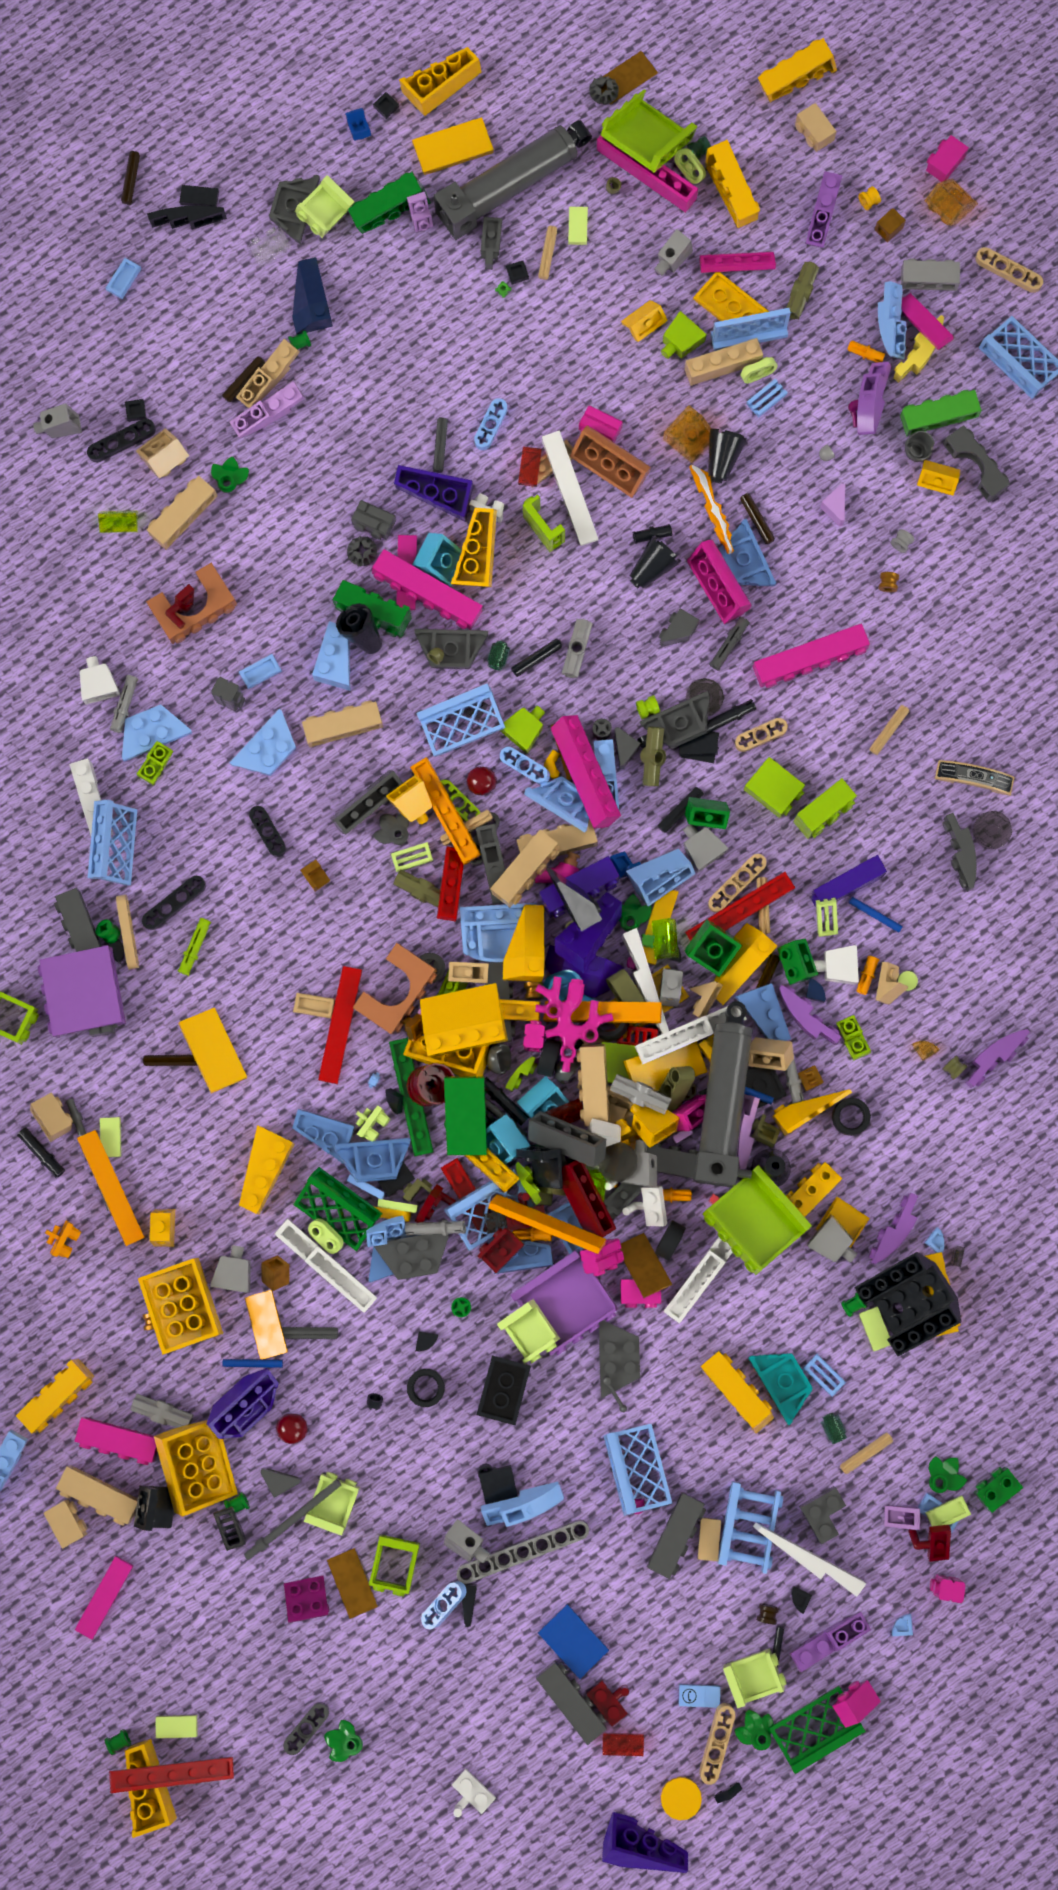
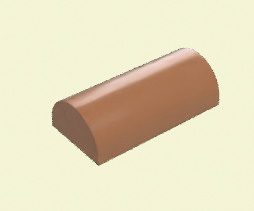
M589 425L582 430L569 456L631 498L636 494L651 470L649 465Z

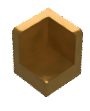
M892 208L877 221L875 231L888 243L904 228L906 220Z
M316 859L300 870L315 892L330 882L329 877Z
M278 1255L261 1262L262 1282L272 1291L288 1285L289 1264Z

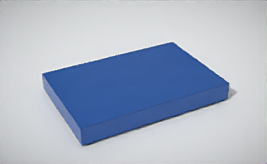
M568 1604L538 1632L579 1679L609 1651L606 1645Z

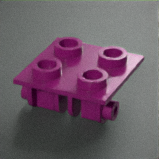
M324 1575L284 1583L288 1623L329 1615L328 1612L330 1610L327 1604Z

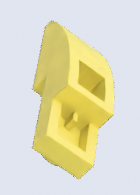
M941 315L937 320L943 325L944 317ZM921 332L914 338V349L908 354V359L904 363L900 362L894 369L893 379L898 383L911 370L917 375L924 368L935 350V347Z

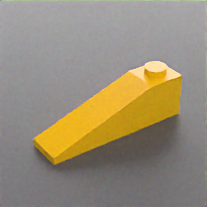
M748 923L734 936L740 941L742 947L721 976L718 977L716 975L714 980L723 985L716 997V1000L722 1005L734 995L777 948V945L763 932Z
M848 1089L790 1104L787 1107L783 1104L774 1110L775 1114L772 1118L779 1129H781L783 1135L786 1136L851 1094L852 1091Z

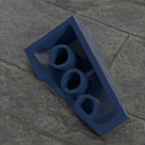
M316 257L298 261L292 314L296 335L302 334L304 330L308 333L333 327Z

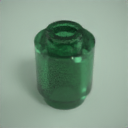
M497 641L492 643L487 658V666L489 668L501 671L505 667L510 652L506 642Z
M831 1412L822 1417L823 1421L820 1423L832 1444L847 1438L845 1434L847 1431L839 1414L834 1415Z

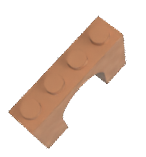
M212 562L195 572L208 596L204 609L192 616H183L177 612L175 613L185 623L182 629H179L166 616L165 612L171 605L163 592L146 601L172 644L184 641L188 634L199 632L203 625L214 623L218 620V616L223 613L228 614L232 612L237 605Z
M399 943L395 944L386 960L407 975L410 982V991L406 999L398 1005L388 1006L363 991L353 1006L355 1010L390 1034L401 1031L404 1026L402 1021L406 1016H411L416 1008L414 1007L416 1001H420L427 991L424 989L428 983L432 984L437 978V974H435L437 972L436 968Z

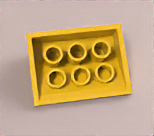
M497 983L420 999L424 1039L427 1054L430 1057L508 1041Z
M193 1258L138 1278L162 1355L224 1334L199 1258Z
M208 1420L174 1428L154 1436L174 1513L182 1517L238 1495L223 1439H218L206 1424Z

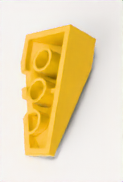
M525 904L503 960V980L542 982L544 977V905Z
M421 1036L416 1042L408 1040L403 1055L428 1065L433 1063L444 1064L458 1076H483L487 1065L486 1057L489 1045L430 1057L427 1054L424 1036Z

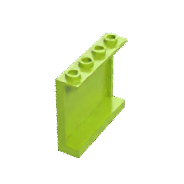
M644 89L639 94L636 93L629 102L626 101L622 108L616 109L611 117L605 118L602 123L601 136L655 173L674 157L677 151L683 149L692 141L698 126L692 122L686 128L679 126L643 100L646 93Z
M759 1165L752 1170V1177L750 1179L743 1178L703 1213L706 1223L717 1230L719 1238L730 1245L733 1254L736 1257H740L744 1261L746 1269L755 1275L812 1227L808 1220Z

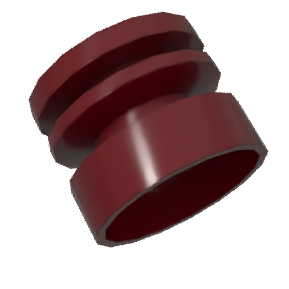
M433 1063L417 1067L407 1079L408 1095L413 1102L420 1106L429 1107L445 1103L444 1077L455 1075L444 1064Z

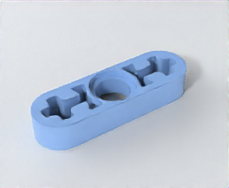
M497 398L491 402L474 437L475 446L479 450H487L507 413V403L503 399ZM500 404L502 405L503 410L500 409L496 417L494 415L496 412V407H498ZM489 420L495 421V428H487L486 422ZM485 432L488 433L486 436L487 443L480 444L479 439H483Z
M505 747L501 750L500 759L509 767L537 784L549 781L550 773L542 765L512 747ZM506 754H511L517 758L516 762L507 759ZM523 761H529V768L522 771L520 764ZM535 769L540 773L543 771L544 777L538 779L533 770Z
M456 1581L448 1584L422 1614L421 1622L426 1629L439 1627L466 1596V1587L462 1582ZM454 1588H457L458 1595L450 1597L455 1592ZM441 1600H445L447 1603L446 1611L440 1607ZM437 1613L438 1615H436V1616L432 1619L433 1623H431V1622H430V1620H431V1615H434V1614Z

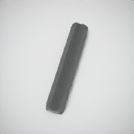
M442 417L437 419L433 471L436 473H442L444 468L448 421L447 418Z
M282 1327L285 1339L338 1338V1328Z

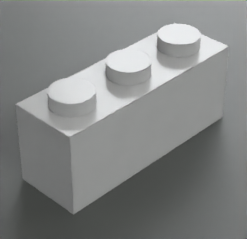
M908 259L903 261L901 267L902 289L957 291L960 284V262H955L954 260L936 261L934 259L926 261Z

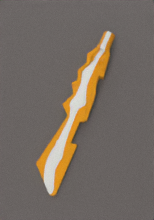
M690 465L689 468L698 492H703L706 500L704 507L710 520L715 525L714 531L720 543L725 547L727 554L733 553L734 549L730 541L732 534L728 530L729 523L725 520L726 516L721 513L722 505L714 500L708 472Z

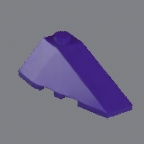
M616 1812L612 1813L603 1841L602 1862L626 1868L680 1873L688 1872V1852L668 1839L663 1841L654 1836V1830L648 1828L646 1831L637 1825L638 1820L633 1817Z

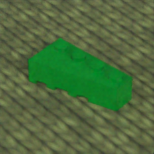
M411 171L410 173L403 174L400 179L387 183L383 189L372 192L366 199L355 202L348 211L357 229L363 234L384 225V220L386 219L395 220L400 217L402 212L410 211L407 197L425 192L428 204L431 201L423 185Z
M342 580L332 599L337 610L340 612L344 610L346 612L351 609L349 606L353 604H364L371 610L377 629L381 627L386 630L388 635L402 638L412 619L410 607L403 605L401 608L394 600L389 599L386 602L379 594L374 592L367 594L364 588Z

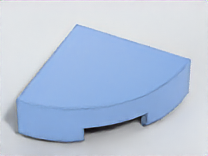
M936 1227L924 1243L936 1253L943 1252V1233Z
M910 1613L896 1620L897 1622L894 1623L892 1628V1636L913 1635Z

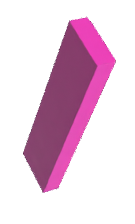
M774 252L700 255L699 258L701 273L769 270L776 268Z
M911 293L902 298V314L937 350L954 340L953 335Z
M398 535L397 557L412 565L417 556V535ZM402 590L397 591L396 604L401 608L403 605L410 607V610H416V601L407 597L406 592Z
M115 1556L75 1628L77 1632L91 1640L94 1639L133 1568L132 1564Z

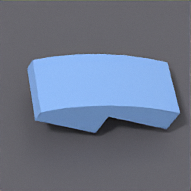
M398 1216L387 1219L366 1230L367 1247L387 1244V1238L405 1235L404 1217Z

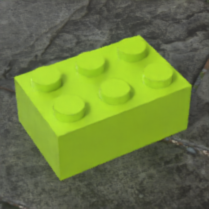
M841 778L801 810L793 822L807 839L811 836L816 838L823 832L826 824L831 826L838 820L841 812L846 814L853 808L857 795Z

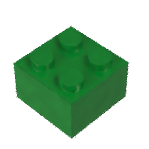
M706 919L684 951L689 958L720 977L742 947V944L737 938Z

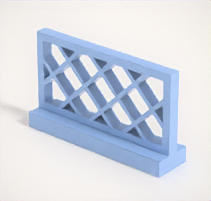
M790 308L715 322L714 329L710 333L714 351L755 338L758 339L759 343L787 338Z
M1013 316L1007 319L993 333L988 334L979 346V349L1031 399L1058 375V369L1056 371L1047 370V363L1054 364L1058 368V359ZM1010 323L1016 328V333L1007 332V326ZM1003 336L1004 344L998 343L994 337ZM1007 337H1016L1017 345L1008 344ZM1020 338H1027L1030 346L1021 345ZM1008 349H1017V356H1012L1008 353ZM1021 350H1030V357H1021ZM1034 351H1040L1043 354V358H1034ZM1021 362H1030L1031 369H1025ZM1034 362L1043 363L1044 370H1035ZM1035 374L1044 375V382L1040 383L1035 378Z
M488 684L417 713L434 757L506 728L492 689ZM490 698L492 705L489 712L481 709L482 702ZM471 707L475 709L471 719L462 716L465 708ZM478 711L487 714L483 724L474 721ZM451 714L457 716L454 726L444 723L447 716ZM490 716L497 718L500 725L493 728L487 726ZM461 718L469 721L466 731L457 728ZM432 722L440 724L436 734L428 730L427 724ZM473 723L482 726L479 734L473 735L469 733ZM443 725L452 729L448 739L439 735ZM455 730L464 734L462 740L457 743L451 740ZM437 738L446 741L443 749L436 751L434 745Z
M111 800L94 801L88 878L131 885L137 809L115 804ZM113 808L117 814L114 819L112 818ZM127 812L130 813V821L128 823L124 817V814ZM119 819L123 825L121 830L116 825ZM111 827H112V829H113L114 832H115V835H114L112 838H111ZM125 831L128 834L127 841H125L124 837L122 836V834ZM117 839H119L122 845L119 849H117L114 843ZM110 847L114 852V854L111 857L109 856ZM123 850L127 854L125 861L120 854ZM115 858H117V860L120 863V865L117 868L112 862ZM108 866L112 871L109 876H107ZM122 869L125 872L124 880L121 878L119 872Z
M491 1180L444 1209L451 1221H456L455 1218L461 1214L469 1215L466 1232L459 1234L468 1251L493 1237L498 1229L506 1228V1223L500 1221V1213H498L496 1220L486 1218L491 1196L497 1193L503 1195V1197L516 1198L515 1201L518 1202V1194L520 1192L526 1193L520 1180L516 1182L518 1187L517 1196L506 1194L507 1191L505 1193L498 1192L501 1189ZM529 1198V1200H527L528 1206H534L531 1199ZM475 1205H486L483 1217L473 1214ZM472 1216L482 1219L480 1230L469 1228ZM485 1220L496 1222L494 1231L490 1233L483 1231ZM468 1231L479 1232L477 1241L470 1245L467 1240Z
M652 1424L604 1435L623 1515L627 1516L672 1504ZM648 1429L650 1438L647 1443L636 1438L640 1431ZM626 1435L632 1439L628 1448L620 1445L618 1436ZM634 1441L644 1446L640 1456L630 1451ZM646 1449L654 1452L655 1458L652 1464L642 1458ZM627 1453L637 1458L633 1468L625 1464L624 1459ZM639 1461L650 1466L645 1476L635 1471ZM652 1468L658 1471L660 1475L657 1484L647 1478ZM633 1473L643 1479L638 1488L630 1484L629 1479ZM645 1481L655 1486L650 1496L640 1491ZM657 1488L664 1492L666 1501L658 1502L652 1498ZM639 1493L648 1500L643 1507L636 1508L634 1499Z

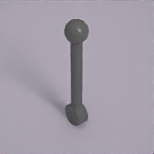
M605 1376L602 1380L603 1383L608 1386L620 1406L619 1410L623 1413L626 1412L627 1406L623 1405L611 1385V1379Z

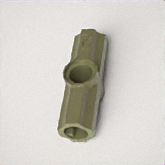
M804 262L798 280H795L792 287L791 297L786 307L790 308L789 318L799 320L805 303L810 298L814 287L813 283L819 271V267L813 262Z
M648 726L646 747L642 749L640 759L644 763L642 785L659 786L660 768L666 761V753L662 749L664 728Z
M403 870L399 871L394 880V886L410 893L415 899L423 903L427 902L438 908L440 889L423 878L418 879Z

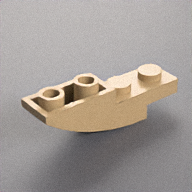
M283 339L263 367H258L236 398L248 408L261 401L290 370V364L300 351L286 339Z

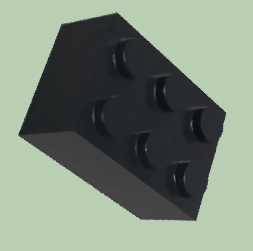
M492 1355L476 1415L516 1425L531 1365Z

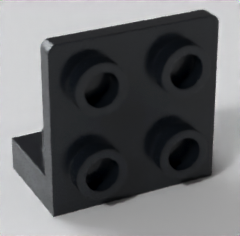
M538 1146L516 1149L517 1157L525 1158V1161L528 1162L532 1161L533 1183L536 1186L553 1189L563 1188L561 1149Z
M139 1485L134 1527L144 1531H152L153 1528H171L174 1509L168 1487Z

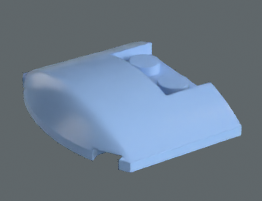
M525 903L527 905H537V903ZM513 904L510 908L507 905L460 907L463 954L483 962H503L525 904Z

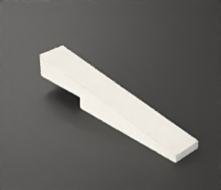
M560 430L542 436L543 447L580 546L598 541L597 533Z
M635 928L621 936L638 970L632 974V978L646 1002H660L638 930ZM662 1010L661 1023H655L661 1035L669 1032Z
M727 1007L636 1045L635 1048L642 1064L714 1034L715 1024L726 1022L725 1011ZM732 1008L731 1014L734 1017L741 1016V1011L738 1008Z
M288 1218L274 1233L363 1313L377 1299L372 1292Z
M718 1236L663 1312L678 1323L683 1320L733 1253L727 1242L722 1241Z
M758 1523L754 1524L753 1527L819 1579H822L826 1573L856 1597L865 1587L866 1583L855 1575Z

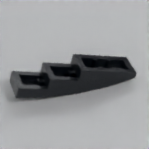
M181 206L147 213L152 228L170 223L171 228L174 229L190 223L193 230L227 219L224 207Z

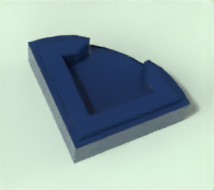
M809 979L806 998L825 1002L826 995L821 984L814 979Z

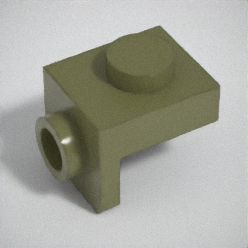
M762 1114L759 1120L755 1119L752 1125L754 1132L751 1137L773 1148L781 1129L765 1122L766 1115Z
M417 1178L413 1184L409 1183L405 1187L403 1198L411 1202L422 1187L430 1193L433 1185L424 1178L422 1181Z
M538 1187L540 1190L538 1194L542 1199L538 1203L540 1205L551 1206L553 1194L566 1196L563 1188Z

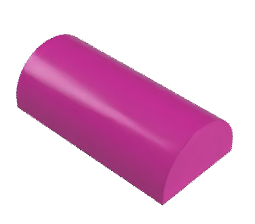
M707 540L701 542L687 559V563L725 625L743 615L752 605L714 541Z

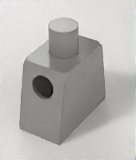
M676 229L659 251V263L654 270L661 276L668 269L674 273L693 252L691 240Z
M66 403L42 411L40 413L41 421L33 423L36 434L45 432L51 438L82 433L79 415Z
M690 824L683 830L689 838L684 842L683 847L697 873L724 855L729 849L707 827L698 832L694 825Z
M663 968L659 996L663 1006H679L683 979L682 970Z
M636 1140L635 1151H623L614 1181L657 1188V1156L646 1153L647 1144L643 1140Z
M833 1215L829 1216L807 1243L809 1248L833 1262H837L842 1256L851 1263L857 1256V1253L849 1247L853 1242V1238Z
M232 1245L230 1257H220L210 1287L250 1293L251 1261L242 1259L244 1247Z
M458 1519L445 1535L444 1545L468 1562H471L475 1557L484 1563L490 1555L487 1550L481 1547L483 1539Z

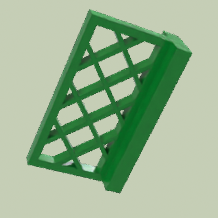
M320 1167L309 1176L306 1185L293 1204L313 1220L318 1218L325 1220L343 1238V1242L355 1251H358L366 1239V1230L374 1226L383 1214ZM311 1184L318 1188L320 1193H312ZM321 1197L323 1205L316 1206L314 1198ZM326 1197L333 1199L336 1205H328ZM309 1198L311 1206L307 1207L301 1200ZM342 1208L349 1211L351 1216L344 1217ZM330 1209H337L339 1217L332 1218ZM318 1210H325L327 1218L319 1216ZM358 1220L367 1224L368 1227L360 1228ZM341 1221L343 1230H338L334 1222ZM346 1221H353L355 1229H348ZM357 1233L358 1243L351 1239L350 1234Z
M839 1685L768 1727L795 1774L866 1732L861 1723L845 1728L843 1724L839 1723V1717H837L836 1722L825 1719L828 1707L834 1709L832 1705H829L830 1696L837 1692L839 1695L843 1693ZM817 1704L825 1706L822 1718L811 1715L813 1707ZM799 1715L807 1717L805 1729L793 1726L795 1717ZM810 1718L821 1721L819 1733L808 1730ZM824 1722L835 1725L833 1734H822ZM781 1726L790 1728L787 1739L778 1737L775 1730ZM792 1729L804 1732L801 1743L790 1740ZM807 1733L818 1736L815 1745L809 1746L804 1744ZM781 1741L786 1742L785 1747L783 1746ZM789 1743L800 1746L799 1754L793 1758H790L787 1753Z

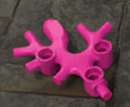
M554 976L552 989H547L538 984L535 991L544 995L548 999V1004H536L535 1012L546 1013L552 1019L557 1018V1026L546 1030L545 1033L547 1038L559 1036L562 1039V1048L560 1050L561 1062H563L562 1072L570 1073V1065L576 1056L575 1043L579 1039H583L587 1043L596 1042L598 1039L597 1028L603 1023L613 1021L612 1013L599 1015L597 1012L599 1001L591 1000L587 1022L583 1025L572 1023L571 1014L581 1004L585 984H583V980L571 979L567 1000L562 1002L559 999L562 977ZM552 1007L557 1008L556 1014L550 1013ZM593 1032L594 1038L588 1039L587 1033ZM566 1049L572 1050V1054L570 1056L565 1055L564 1052Z

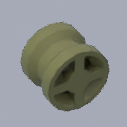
M956 1055L942 1069L945 1072H949L950 1077L954 1080L967 1068V1065L961 1063Z

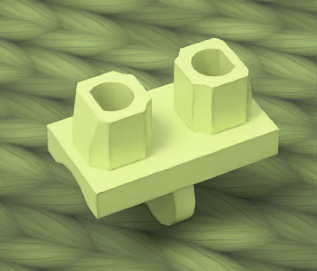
M378 1105L370 1116L371 1110L366 1108L363 1114L359 1111L356 1113L360 1117L356 1124L361 1127L357 1135L362 1139L366 1138L370 1141H376L380 1134L372 1127L376 1122L385 1127L391 1120Z

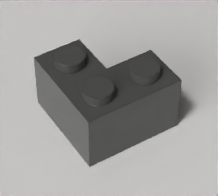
M832 1486L801 1504L799 1508L821 1545L839 1535L829 1516L844 1508L846 1504L837 1488Z

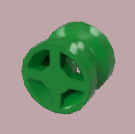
M105 919L97 925L95 932L97 936L111 944L117 941L121 931L119 927Z
M456 1298L451 1305V1310L455 1316L465 1317L471 1311V1303L466 1298Z

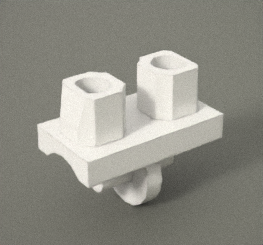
M481 493L477 495L475 500L471 499L469 504L471 511L474 512V508L497 510L496 522H502L504 503L495 500L492 508L486 506L488 497Z

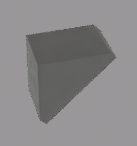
M617 727L614 733L619 767L624 769L640 748L641 743Z
M265 1467L260 1472L274 1498L302 1481L300 1477Z

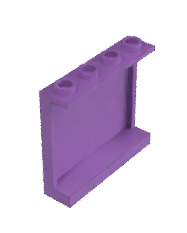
M107 945L39 960L38 973L43 979L41 990L43 996H46L47 1001L44 1007L50 1019L48 1030L53 1037L60 1038L61 1035L114 1024H126L112 947Z
M579 1249L510 1295L514 1302L517 1301L521 1307L534 1299L560 1337L555 1342L557 1347L549 1353L550 1356L554 1353L558 1356L567 1349L565 1345L571 1341L573 1344L584 1338L582 1336L587 1330L590 1333L600 1327L599 1322L604 1319L608 1322L616 1316L615 1311L618 1310V1307L598 1277L594 1276L593 1273L586 1274L584 1272Z

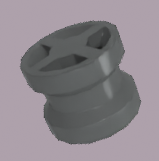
M603 718L596 720L593 724V736L598 740L609 738L612 729L611 723Z

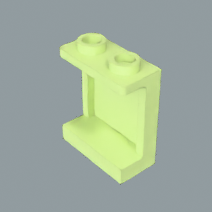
M326 175L321 184L302 203L297 205L295 212L301 221L306 222L310 226L314 234L323 238L348 212V209L352 207L355 201Z
M534 1299L497 1323L500 1330L505 1329L523 1355L524 1360L522 1361L524 1364L528 1361L533 1363L541 1358L539 1353L546 1350L548 1353L557 1347L555 1342L560 1339Z
M327 1472L326 1475L322 1473L314 1497L335 1481L338 1475ZM345 1479V1482L339 1480L341 1486L309 1511L305 1516L304 1522L342 1536L360 1487L356 1486L357 1482L350 1479Z
M770 1648L724 1665L723 1670L737 1708L744 1707L748 1702L773 1693L784 1692V1686L787 1685L783 1673H779L777 1665H779L776 1653L772 1654Z

